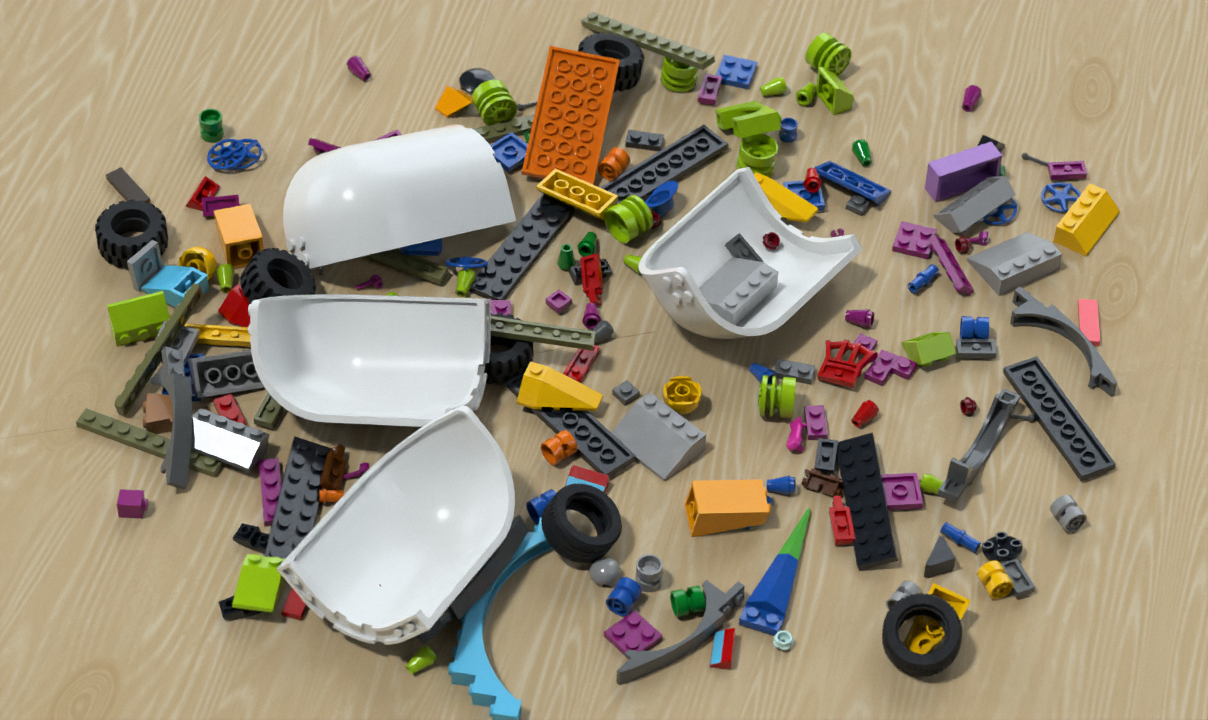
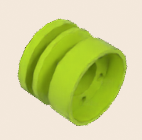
M821 33L809 45L805 54V61L814 69L818 70L819 67H823L838 77L849 65L852 51L830 34Z
M664 56L660 76L662 85L674 92H687L693 89L697 81L698 68Z
M500 80L485 81L472 94L473 104L486 125L512 120L517 113V105L504 82Z
M766 134L742 138L736 165L737 169L750 167L753 174L756 172L770 177L773 174L777 156V142Z
M635 195L627 197L620 204L614 205L604 213V220L609 232L617 241L623 244L630 242L653 226V217L649 207L640 197Z
M763 375L758 394L760 416H765V409L768 407L770 408V417H773L775 408H779L780 417L793 418L796 378L783 377L781 385H777L776 376H773L772 384H768V375Z

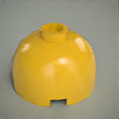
M204 247L189 248L183 252L178 260V266L193 267L207 274L208 280L214 276L217 268L214 255Z
M672 377L670 382L664 384V403L678 414H689L700 404L702 389L698 382L696 384L692 381L691 377Z

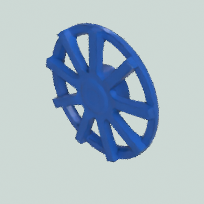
M223 140L209 150L207 161L214 170L229 171L230 168L241 165V162L247 156V150L244 143L239 140ZM231 142L230 147H224L223 143ZM235 143H239L240 146L233 150ZM220 145L221 149L219 152L215 151L214 149ZM243 149V153H236ZM214 154L218 155L219 157L211 159L210 155ZM220 160L216 165L212 163Z

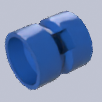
M961 316L960 339H988L989 317H977L975 320L971 316Z
M553 489L542 493L540 498L535 497L526 503L527 512L537 525L545 507L556 494Z
M620 578L614 590L606 599V605L609 610L619 616H627L634 606L633 603H636L642 594L641 586L631 578Z

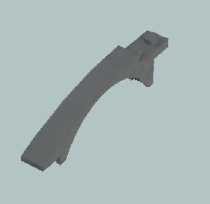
M1018 287L1015 289L1012 303L1018 308L1012 311L1010 324L1013 327L1029 326L1047 329L1070 340L1079 348L1088 362L1090 370L1088 387L1094 389L1098 386L1111 397L1114 396L1117 382L1111 370L1095 346L1080 329L1053 304L1045 307L1043 303L1039 302L1023 288Z
M165 346L162 350L163 367L151 378V384L162 385L168 391L173 408L171 439L161 466V473H166L167 485L185 489L189 471L192 438L190 378L185 376L182 351Z
M1004 388L1000 394L995 395L988 415L970 449L959 461L956 458L951 459L947 478L939 488L938 496L956 503L967 485H971L997 443L1021 395Z
M520 515L513 519L510 530L501 545L430 630L417 635L420 643L424 645L428 643L454 617L459 620L484 595L502 573L529 531Z
M707 580L702 583L706 607L703 619L696 630L683 641L668 648L654 651L628 650L625 653V657L629 660L617 670L616 683L621 685L643 677L671 664L699 647L714 635V632L719 631L723 627L724 618L728 616L731 609L735 605L742 603L745 597V586L738 581L724 593Z

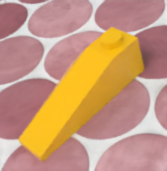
M755 172L754 176L763 192L782 218H786L788 221L809 222L818 212L816 206L773 179Z
M530 362L523 375L517 404L542 410V407H553V410L571 408L574 411H597L603 399V394L548 366Z
M935 583L932 584L928 592L929 595L933 594V596L936 595L947 601L954 608V611L957 612L960 621L971 600ZM916 616L903 645L912 652L927 654L945 636L944 630L933 618Z

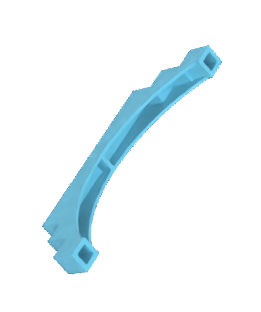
M541 517L539 524L534 526V532L526 534L523 542L502 573L484 595L462 616L461 625H463V628L459 629L457 634V642L459 643L453 649L454 663L450 662L448 675H451L452 684L470 686L469 696H472V705L490 707L489 716L493 717V720H520L522 700L515 699L503 686L488 661L482 638L484 621L492 600L505 581L528 561L553 549L544 536Z

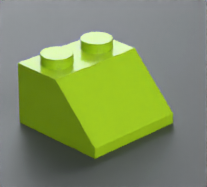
M819 67L816 87L817 96L833 115L852 109L854 100L852 92L845 87L843 81L836 74L823 67Z
M935 331L901 342L910 359L922 367L932 365V361L939 360V362L950 359L949 356L956 354L950 332Z

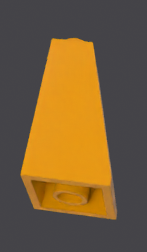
M247 204L214 210L215 225L226 264L232 265L233 269L246 267L252 257L258 251L263 250L262 234L251 205Z
M762 479L692 481L684 503L691 537L745 528L748 525L750 527L765 524L767 517L770 516L771 507L770 504H767V489L763 487Z

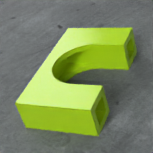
M756 101L715 109L717 127L723 130L733 128L734 136L738 138L781 129L782 118L780 113Z

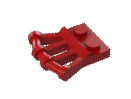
M845 339L844 341L837 342L825 340L826 357L817 374V378L821 381L854 388L859 376H861L862 369L870 362H874L878 353L874 350L870 351L862 343L858 342L854 344ZM832 349H839L836 358H831ZM851 350L852 353L849 360L844 361L843 357L846 351ZM860 353L865 356L858 363H855Z

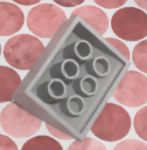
M1026 232L968 257L967 262L1000 296L1059 270L1062 253L1052 242Z
M732 257L702 284L699 289L711 308L721 318L736 325L777 287L779 271L764 262Z
M650 392L633 405L611 432L636 455L638 462L663 481H666L703 452L706 445V434Z

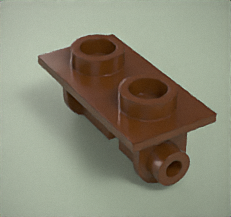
M805 469L807 478L803 477L801 485H804V488L818 492L820 485H822L821 493L832 497L840 496L841 489L839 487L843 488L844 485L841 478L835 475H823L821 471L811 469V471Z

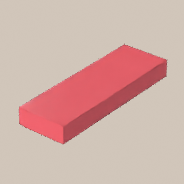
M1078 299L1079 329L1094 346H1099L1100 331L1097 300Z

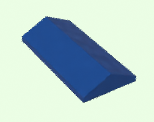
M832 161L814 167L819 176L878 205H881L891 193L890 189Z

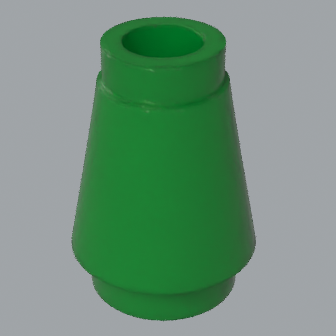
M864 139L853 142V153L863 167L869 166L872 160L868 142Z
M588 232L577 246L579 254L583 257L595 253L597 235L594 232Z
M563 244L561 246L557 264L563 271H569L570 267L576 264L570 244Z

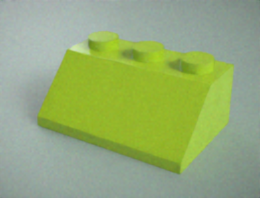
M163 291L107 305L110 329L116 347L156 337L163 322L170 319Z

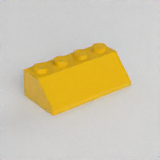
M554 169L536 186V189L542 194L605 221L604 213L606 210L616 205L618 195L558 169Z
M1090 183L1056 226L1053 242L1087 256L1120 213L1119 208L1108 192Z

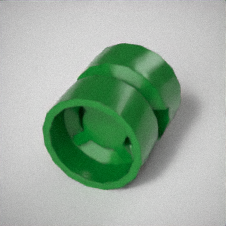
M216 109L203 110L199 114L202 140L209 143L220 141L224 136L221 112Z
M699 585L688 587L686 591L679 589L670 592L671 606L676 617L686 616L689 614V611L692 613L705 611V599Z

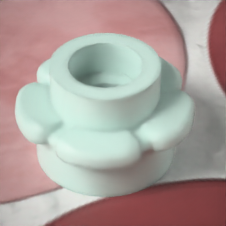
M779 631L774 636L773 644L781 650H788L794 643L792 635L788 631Z

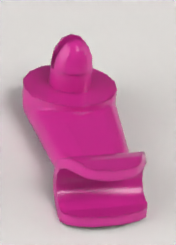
M801 416L790 423L791 432L786 443L789 451L795 449L798 452H802L804 450L801 444V433L807 424L802 423Z

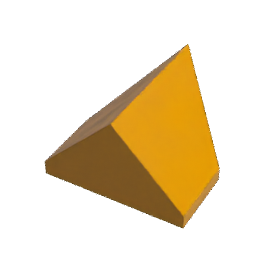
M447 85L435 106V110L449 118L463 107L473 102L472 97L460 89Z

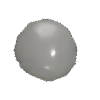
M602 557L595 560L589 570L591 580L600 587L605 584L614 587L619 579L622 578L619 564L610 557Z

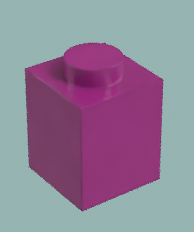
M120 489L117 501L119 517L143 519L144 511L148 510V499H145L144 490Z

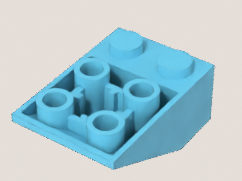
M164 265L141 287V290L148 294L163 291L166 303L176 308L183 300L187 289H190L193 283L200 285L203 295H205L209 291L208 276L193 267Z

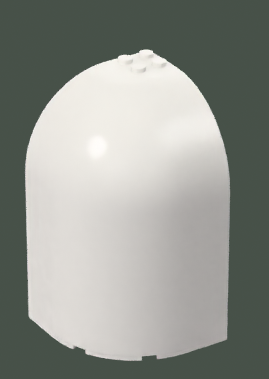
M450 125L349 145L322 153L306 162L295 174L288 187L283 207L286 247L289 250V254L296 255L300 261L303 260L306 267L312 269L374 253L515 222V213L503 168L500 162H496L493 156L495 152L489 143L478 132L471 128L467 129L463 125Z
M750 167L737 169L661 236L643 255L638 267L661 307L680 326L704 337L735 339L764 335L779 328L863 249L854 234L832 238H818L814 236L808 238L803 236V232L791 224L787 226L780 220L782 216L766 197ZM774 232L779 236L780 243L775 250H769L763 245V236L765 234ZM740 233L761 257L763 262L779 271L777 287L739 323L733 325L721 318L711 308L699 287L734 257L725 247V244Z
M315 294L268 297L253 300L252 304L248 307L250 315L248 333L250 335L251 353L256 372L269 394L281 406L297 416L327 423L423 427L459 406H467L472 411L478 410L487 380V373H484L485 363H489L491 299Z
M459 406L436 418L403 440L364 473L277 568L278 572L321 619L325 617L334 624L333 628L354 639L371 644L384 642L385 645L403 642L430 630L501 545L510 530L515 510V490L511 471L501 448L474 412L467 406Z

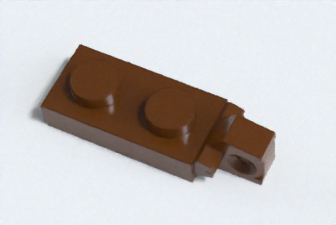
M340 443L333 447L326 457L319 484L321 487L326 488V490L340 491L347 461L343 459L345 447Z

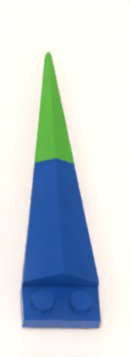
M810 508L807 509L748 598L739 618V625L776 635L781 630L810 516Z

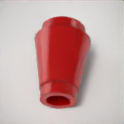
M808 168L804 180V188L812 193L817 192L822 185L821 179L815 168Z
M871 400L863 402L851 419L852 424L860 428L876 417L879 411L878 406Z

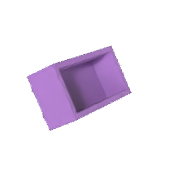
M988 142L938 160H933L928 163L925 190L935 202L968 192L986 178L999 176L1002 154L992 142Z

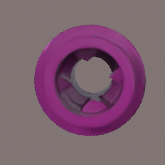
M352 56L347 61L349 71L363 81L370 78L371 73L361 57Z
M970 85L965 89L963 110L970 112L981 98V89L978 86Z
M588 303L582 322L586 328L594 329L601 321V317L596 304Z
M870 309L847 310L845 320L867 328L868 326L872 327L875 315Z

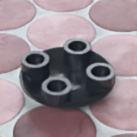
M482 68L466 70L460 76V88L463 91L473 93L480 84L493 80L494 76L491 72Z
M997 532L995 537L982 543L983 554L987 558L996 561L1012 560L1018 557L1023 550L1022 541L1007 536L1006 532Z

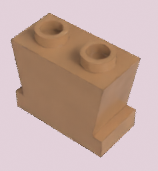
M146 393V401H143V413H146V416H143V428H147V431L155 434L170 431L172 433L173 408L170 396Z

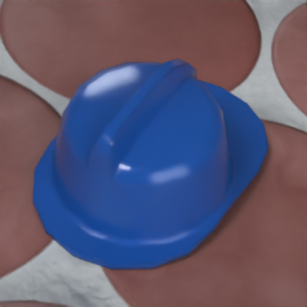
M668 181L661 184L645 201L650 210L657 213L660 218L674 207L673 195L678 189V183L676 181Z

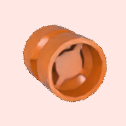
M619 147L612 148L599 163V173L609 181L615 179L630 164V156Z
M566 430L556 434L554 439L549 438L540 445L544 458L551 465L558 464L565 457H569L578 451L574 437Z

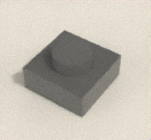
M855 193L847 202L846 209L862 216L870 207L871 200Z
M625 381L612 389V395L622 404L627 405L640 396V391L629 381Z

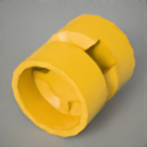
M999 561L987 562L977 572L979 580L985 586L992 599L1005 597L1014 587L1013 582L1005 574V570Z

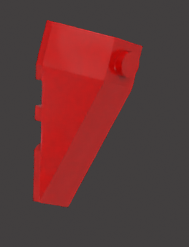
M238 284L230 290L218 313L234 326L237 324L242 327H249L250 315L248 307L250 304L247 302V297H244L241 285Z

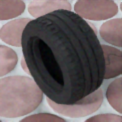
M570 484L563 487L550 500L542 513V530L547 542L559 555L570 561L591 563L602 558L621 535L622 521L618 508L606 493L591 485ZM566 510L578 511L588 517L595 526L597 536H587L576 530L569 522Z
M928 593L910 594V596L907 595L905 598L898 600L887 612L883 622L882 644L888 659L901 671L922 677L934 675L950 666L957 657L962 640L961 621L954 608L941 597L933 596V594L929 595ZM912 617H930L941 625L944 630L945 641L939 649L932 653H915L906 648L900 640V627L906 620Z

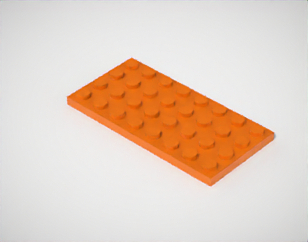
M554 46L549 47L521 175L545 179L554 169H558L594 185L620 60Z

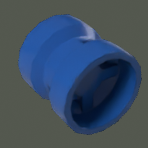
M793 118L782 119L779 131L780 140L786 143L795 141L797 138L798 122Z

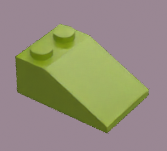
M247 554L242 564L232 607L273 613L286 583V580L277 570L285 559Z

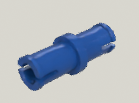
M931 264L926 270L919 272L916 278L908 283L909 291L916 293L921 287L927 286L930 280L938 275V267Z
M945 522L940 530V533L954 540L955 544H961L974 553L981 545L980 541L966 534L965 530H959L948 522Z

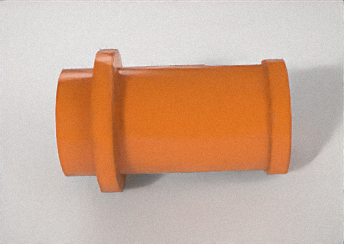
M324 488V490H320L319 502H323V504L326 502H338L344 496V490H326Z

